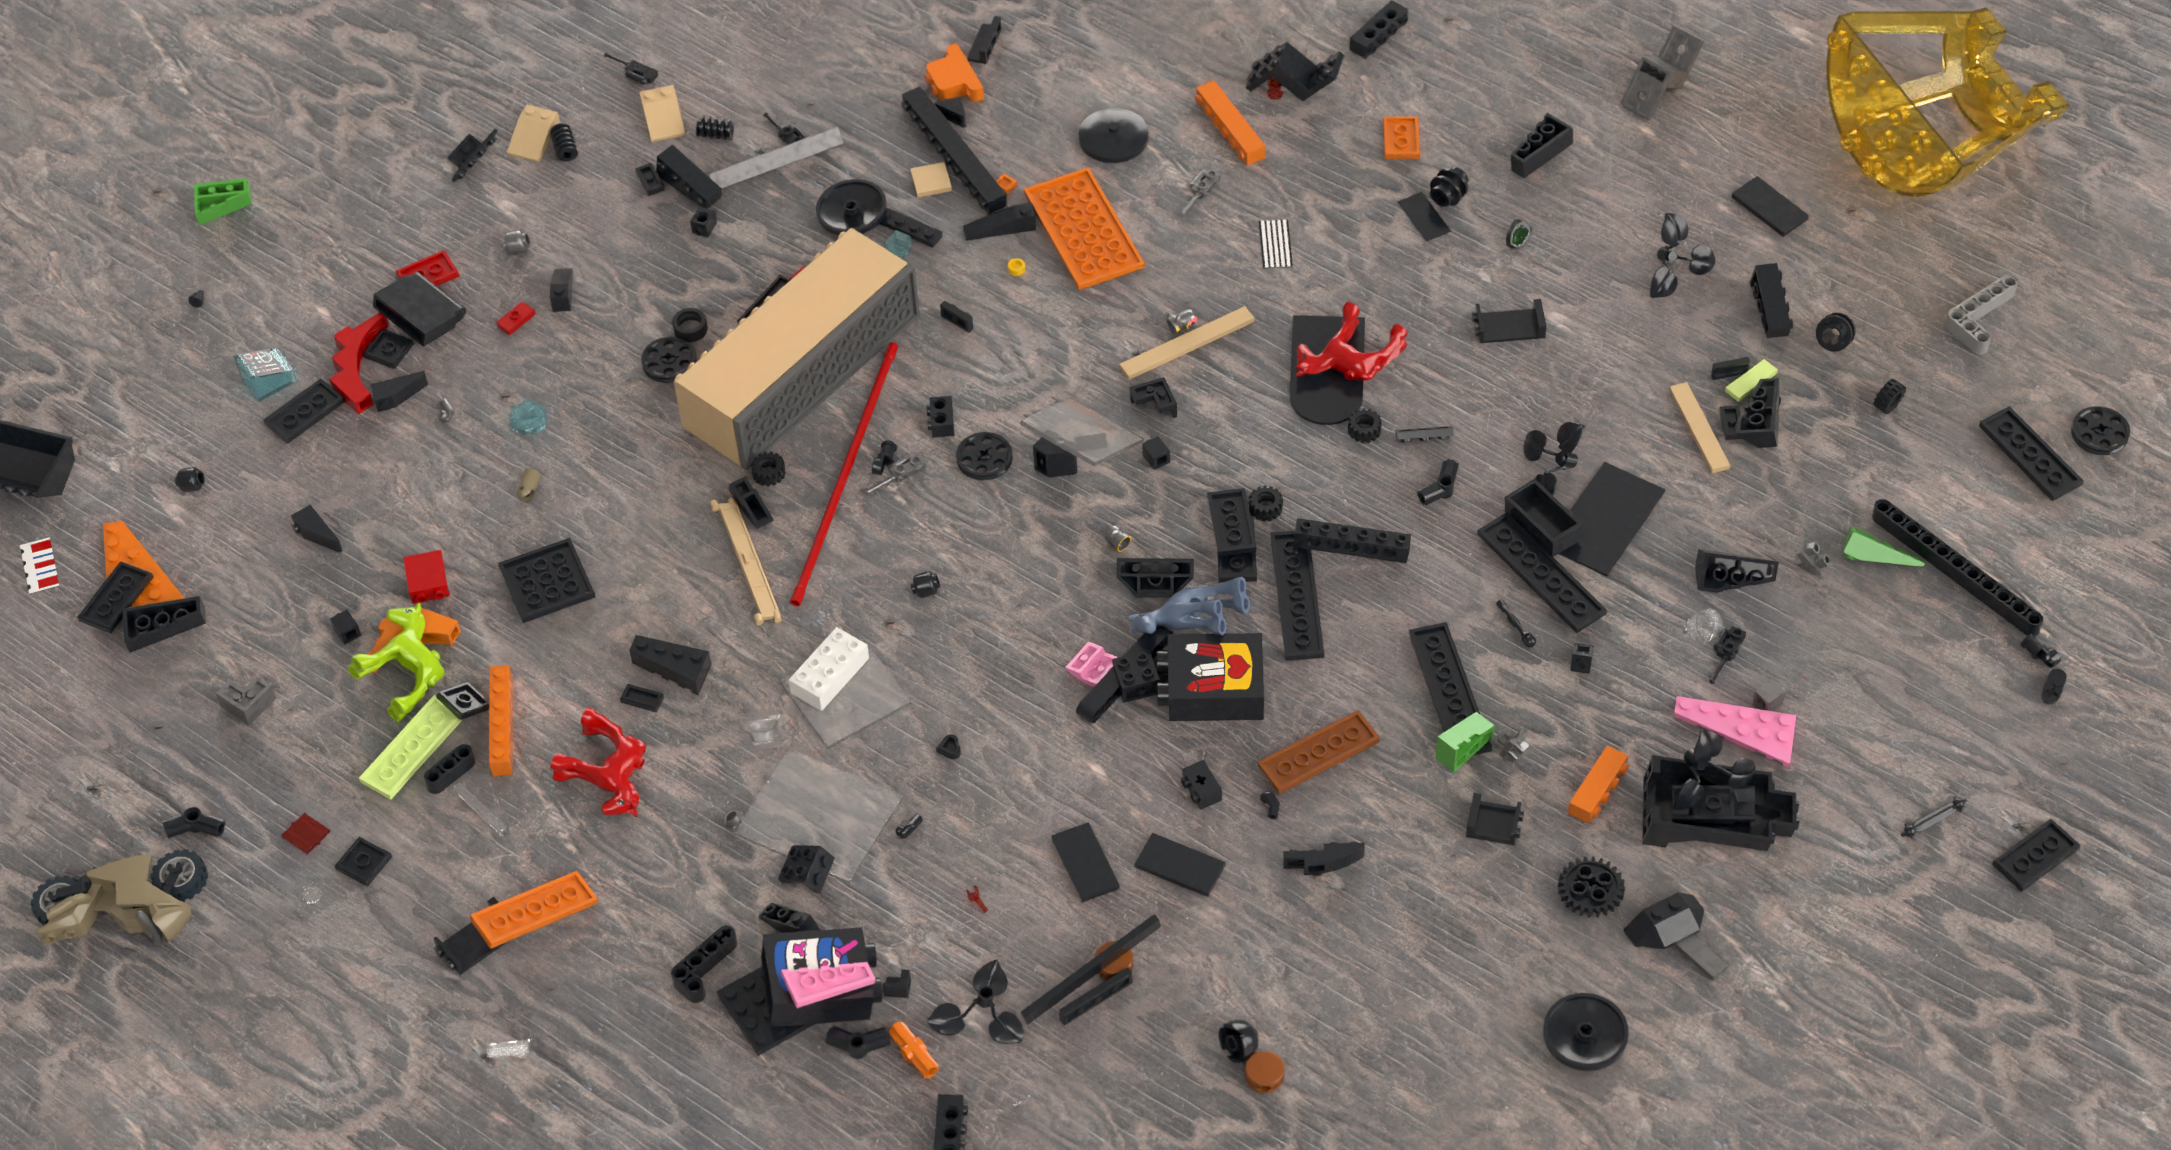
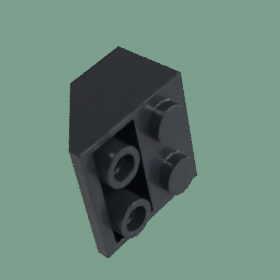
M1046 432L1033 445L1034 469L1049 478L1074 475L1078 472L1077 449L1072 444L1066 443L1056 435Z

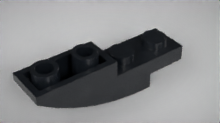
M1331 842L1324 843V850L1283 851V869H1304V875H1317L1336 871L1364 857L1365 843Z

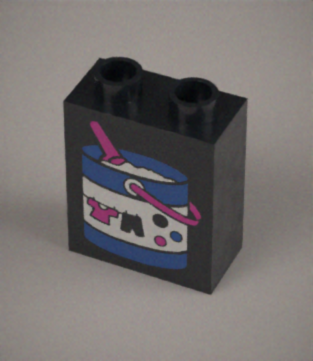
M862 927L763 934L761 964L770 1027L870 1020L872 1004L882 1002V983L880 977L875 978L874 984L797 1008L781 976V970L789 969V971H799V968L811 970L820 969L821 966L834 968L840 967L841 964L867 962L870 968H876L875 944L865 943Z

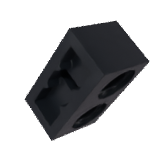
M952 396L929 397L930 405H926L927 416H931V419H927L928 430H932V438L955 436Z

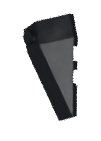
M1698 549L1695 565L1697 589L1718 593L1724 590L1776 581L1779 562Z

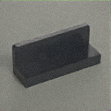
M994 16L991 25L982 23L968 54V61L987 64L1002 30L1001 17Z

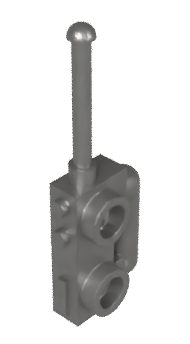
M1211 169L1207 171L1202 170L1189 185L1195 197L1180 211V215H1185V212L1198 198L1204 199L1220 181L1221 174Z
M912 453L907 454L890 464L889 470L892 475L890 478L868 490L866 489L865 493L869 494L890 481L896 480L899 483L926 468L925 461L918 453L916 455Z

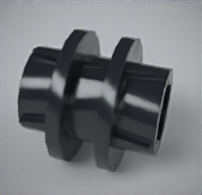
M1457 166L1441 169L1430 182L1431 191L1429 194L1431 199L1441 207L1457 205L1468 192V176Z
M1841 312L1827 315L1818 323L1816 328V339L1819 345L1831 352L1845 349L1854 340L1856 335V327L1853 320ZM1832 329L1838 330L1840 335H1835Z

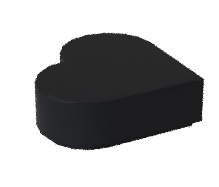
M953 734L945 736L937 746L936 752L949 759L959 758L961 748L957 736Z

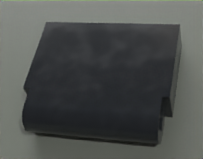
M419 272L409 277L406 275L374 293L373 308L423 347L454 329L455 324L461 321L466 314V308Z

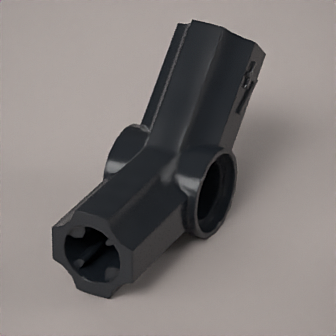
M1451 459L1442 462L1437 481L1417 491L1419 500L1423 505H1428L1440 498L1447 499L1453 495L1459 464Z
M190 807L183 815L163 821V826L168 839L188 831L193 833L203 832L218 837L224 832L225 821L201 813L197 807Z
M833 1025L828 1030L825 1039L826 1044L848 1052L854 1059H861L868 1052L890 1045L885 1027L862 1034L859 1032L851 1033Z

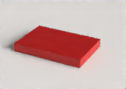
M445 250L396 270V275L399 279L405 275L409 277L419 272L436 286L460 277L458 270Z

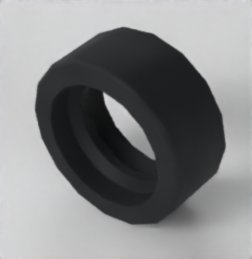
M696 308L682 309L674 315L672 320L675 336L683 338L688 342L702 339L708 330L705 314ZM689 320L701 323L698 327L691 330L680 328L682 323Z

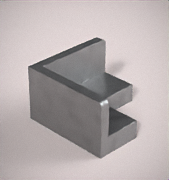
M258 676L245 689L229 680L216 693L221 707L248 725L276 699L272 686Z

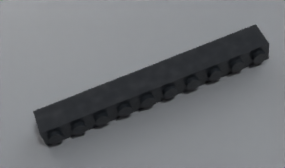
M919 86L902 94L903 102H901L903 110L907 111L910 114L911 120L918 124L920 131L925 133L930 144L933 143L937 153L944 157L945 163L952 167L955 176H959L963 186L967 187L971 196L978 200L980 207L985 209L988 214L1006 207V193L924 90Z

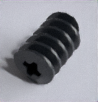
M702 115L701 119L697 121L696 136L699 137L702 134L704 138L707 136L714 138L715 136L716 139H720L722 136L723 140H727L729 137V140L732 141L734 134L732 119L729 118L728 123H726L725 118H722L721 122H719L718 117H715V120L712 121L711 116H709L706 121L705 116Z
M565 123L554 125L551 128L550 136L557 158L565 162L574 160L578 156V151L570 126Z

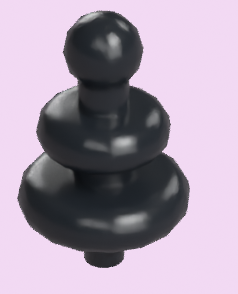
M198 290L189 297L188 301L191 306L198 308L203 305V290Z

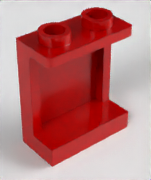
M441 550L403 557L408 590L413 604L450 596L445 562Z

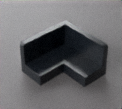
M1165 377L1130 387V401L1132 404L1139 405L1154 400L1159 413L1170 411L1173 418L1177 417V403Z

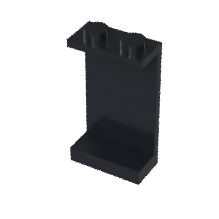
M1534 299L1533 309L1481 313L1480 305L1476 304L1475 311L1472 312V321L1476 322L1475 336L1479 337L1480 343L1542 339L1546 336V321L1541 299Z
M495 897L487 901L489 907L499 903ZM472 922L444 942H441L437 936L433 938L436 945L434 950L440 958L444 957L450 970H456L459 975L507 943L505 942L490 948Z

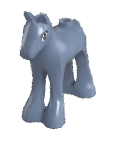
M1236 577L1233 580L1218 585L1182 589L1175 593L1163 606L1154 611L1129 615L1128 620L1133 622L1132 625L1134 626L1131 632L1152 634L1156 627L1166 626L1174 630L1205 628L1215 635L1223 636L1226 632V620L1223 618L1222 613L1223 607L1234 609L1240 613H1248L1250 600L1246 595L1245 579L1243 577ZM1220 594H1229L1233 596V598L1228 599L1218 598L1212 600L1208 599L1207 597ZM1202 613H1207L1211 615L1213 618L1196 616Z

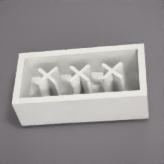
M836 627L789 679L791 694L823 711L869 659L868 645Z

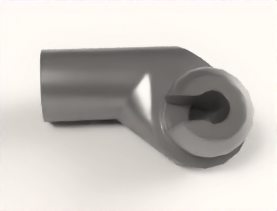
M445 398L439 403L443 410L440 411L441 414L438 413V419L442 422H448L454 413V408Z

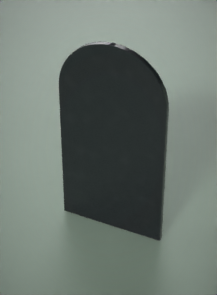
M1293 315L1290 402L1295 412L1311 423L1334 425L1349 420L1351 413H1356V410L1360 409L1362 405L1363 380H1348L1342 372L1334 369H1328L1314 375L1304 374L1296 377L1298 371L1296 368L1297 346L1304 344L1314 355L1320 354L1327 343L1339 332L1342 327L1343 317ZM1357 317L1359 325L1347 344L1353 346L1358 352L1364 353L1365 317Z

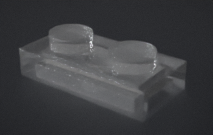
M531 1040L489 1044L487 1047V1057H493L495 1060L504 1059L510 1055L524 1057L531 1051Z

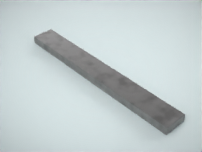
M834 127L709 173L708 176L718 186L724 188L843 144L838 127Z

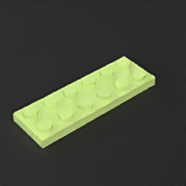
M434 695L359 777L360 783L391 800L462 720H459Z

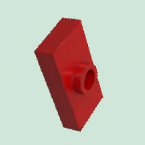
M522 301L498 320L496 324L499 329L510 336L535 316L536 313L533 308Z

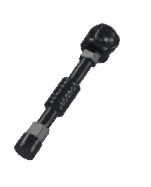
M1502 599L1498 600L1496 605L1507 615V619L1513 627L1519 630L1524 644L1529 648L1533 647L1536 644V638L1522 628L1519 620L1513 613H1510Z

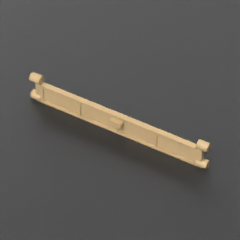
M734 498L728 499V503L718 504L716 500L710 501L712 511H720L759 613L754 615L756 624L762 625L764 623L763 620L774 619L775 623H780L782 621L781 614L737 502Z

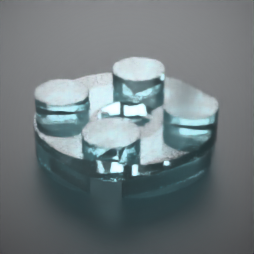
M524 400L509 414L512 428L522 435H526V432L538 433L547 424L545 408L539 403L532 402V400ZM529 416L532 417L531 420H530V419L524 420L526 417H529Z

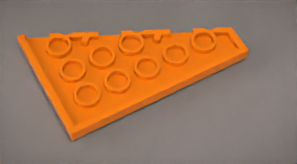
M122 520L103 524L106 579L120 561L153 574V579L132 607L184 599L183 595Z

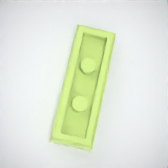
M1764 359L1725 388V392L1739 402L1754 391L1760 379L1772 378L1777 374L1778 369Z

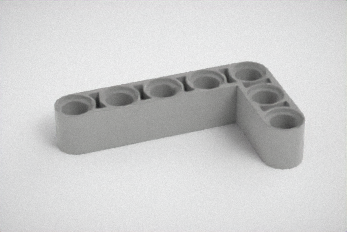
M2011 274L2004 275L1950 309L1945 325L1947 330L1974 353L1979 355L1985 354L1989 348L1991 335L1976 320L2015 296L2018 285L2017 277Z

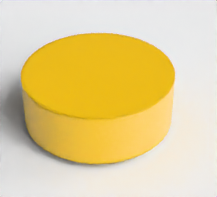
M1015 258L1007 264L1008 272L1013 276H1020L1026 270L1025 262L1022 259Z

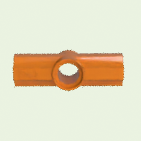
M903 1021L892 1025L888 1030V1034L899 1047L903 1058L909 1064L912 1063L924 1079L934 1076L939 1070V1066L927 1052L923 1041L918 1036L915 1037Z

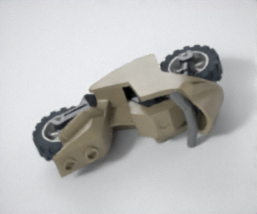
M183 849V851L174 850V853L170 854L169 852L165 854L163 859L160 858L157 861L158 864L153 866L151 880H148L152 857L149 854L132 856L98 868L93 867L92 870L84 873L79 880L74 877L70 878L67 875H64V877L55 876L54 879H48L45 881L46 883L39 885L37 892L35 891L32 895L31 910L39 923L43 925L36 930V934L43 944L83 936L90 930L98 917V913L103 911L114 918L116 923L130 934L150 930L154 936L153 945L159 947L162 934L165 942L168 943L182 931L190 919L191 908L188 903H185V900L193 899L194 895L199 894L202 891V887L206 886V879H208L207 867L196 852ZM189 867L193 868L192 871L186 872L189 869Z

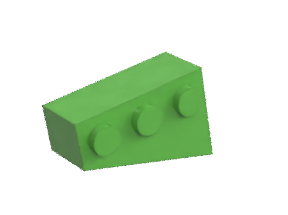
M247 178L194 184L195 215L199 225L251 205V188Z

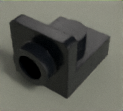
M1574 644L1571 671L1590 673L1594 646Z

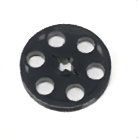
M671 336L659 338L651 342L644 349L641 362L645 374L650 379L661 383H673L678 374H683L688 369V367L683 368L680 365L683 363H696L697 357L695 349L690 342L680 337ZM667 344H673V345H674V346L671 347V348H665V347H664V346L667 345ZM684 349L689 350L686 354L680 353ZM651 352L658 353L656 356H649ZM651 366H658L655 370L649 369ZM668 371L674 372L670 376L665 375V373Z
M2093 406L2081 410L2075 416L2071 433L2074 441L2087 452L2097 455H2111L2121 451L2126 446L2130 436V426L2119 412L2107 407ZM2092 414H2099L2102 418H2094ZM2111 420H2116V421H2118L2120 424H2119V425H2113L2110 421H2111ZM2078 422H2085L2087 426L2082 427ZM2114 435H2121L2124 439H2116ZM2087 436L2091 441H2084L2081 437ZM2100 443H2107L2110 447L2104 448L2100 446Z
M980 432L968 436L959 444L956 451L957 465L961 472L976 480H991L1000 477L1010 468L1013 459L1012 448L1009 442L1004 437L992 432ZM986 439L992 441L990 444L982 443ZM969 445L975 447L973 450L965 449V447ZM1005 448L1006 451L1000 453L997 451V449ZM964 460L972 461L968 465L962 463ZM997 462L1004 463L1001 467H996L994 464ZM980 468H985L987 470L984 473L977 472V470Z

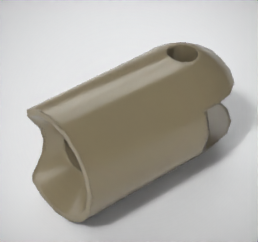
M528 468L524 470L517 490V495L524 502L531 501L534 498L541 474L535 469Z

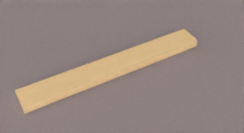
M1244 306L1120 363V369L1130 380L1253 323L1255 318Z

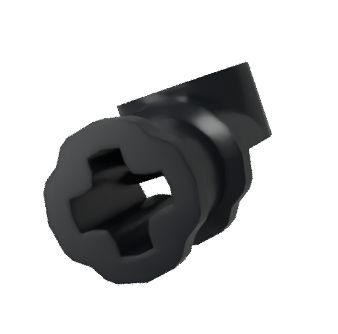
M885 440L881 443V453L873 460L872 474L882 475L885 465L893 463V454L897 451V444L893 441Z
M2034 634L2028 635L2021 642V647L2026 648L2032 654L2033 659L2037 660L2040 658L2048 667L2052 668L2061 662L2059 653L2054 648L2048 649L2045 645H2042L2036 640Z

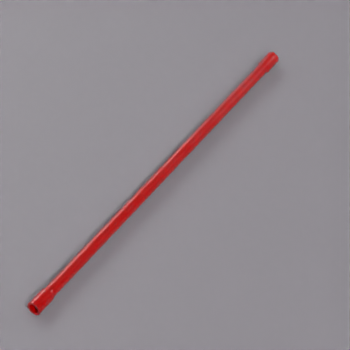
M894 342L888 343L884 353V359L798 584L790 599V604L799 607L806 592L805 589L891 363L897 353L898 345Z

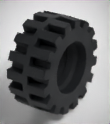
M1895 379L1889 380L1880 389V392L1877 393V397L1873 402L1874 406L1883 413L1889 414L1901 402L1906 393V387Z
M1362 408V411L1358 409L1356 413H1351L1348 421V434L1352 439L1355 438L1356 442L1361 441V443H1364V441H1367V443H1370L1371 440L1374 442L1376 438H1379L1382 421L1377 412H1372V409L1366 411L1365 408ZM1365 423L1371 425V427L1361 428L1358 425Z
M767 451L763 452L764 454L759 453L758 457L755 456L753 458L754 461L751 462L753 479L762 486L766 484L767 487L770 484L776 485V482L780 483L786 474L782 456H779L778 453L773 454L772 451L769 453ZM767 466L775 467L772 471H762Z
M1263 486V488L1257 487V490L1254 489L1249 497V511L1252 516H1256L1257 520L1261 518L1262 521L1266 519L1272 521V518L1276 519L1277 515H1281L1283 497L1281 492L1278 493V489L1275 488L1273 490L1272 486L1269 488ZM1262 501H1270L1273 504L1270 506H1262L1259 503Z

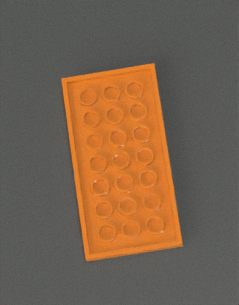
M1089 167L1024 188L1027 200L1033 204L1036 216L1078 290L1145 268L1143 259Z

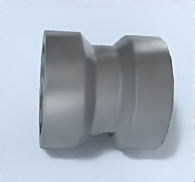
M1117 525L1112 526L1105 534V540L1109 544H1114V548L1120 552L1125 550L1131 542V537L1127 533H1123L1122 529Z

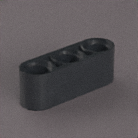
M462 744L457 746L425 772L424 780L430 793H441L475 765L474 754L469 745Z

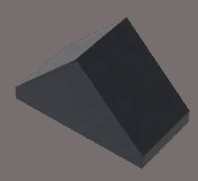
M961 97L935 102L936 107L949 122L963 128L966 127L965 111Z

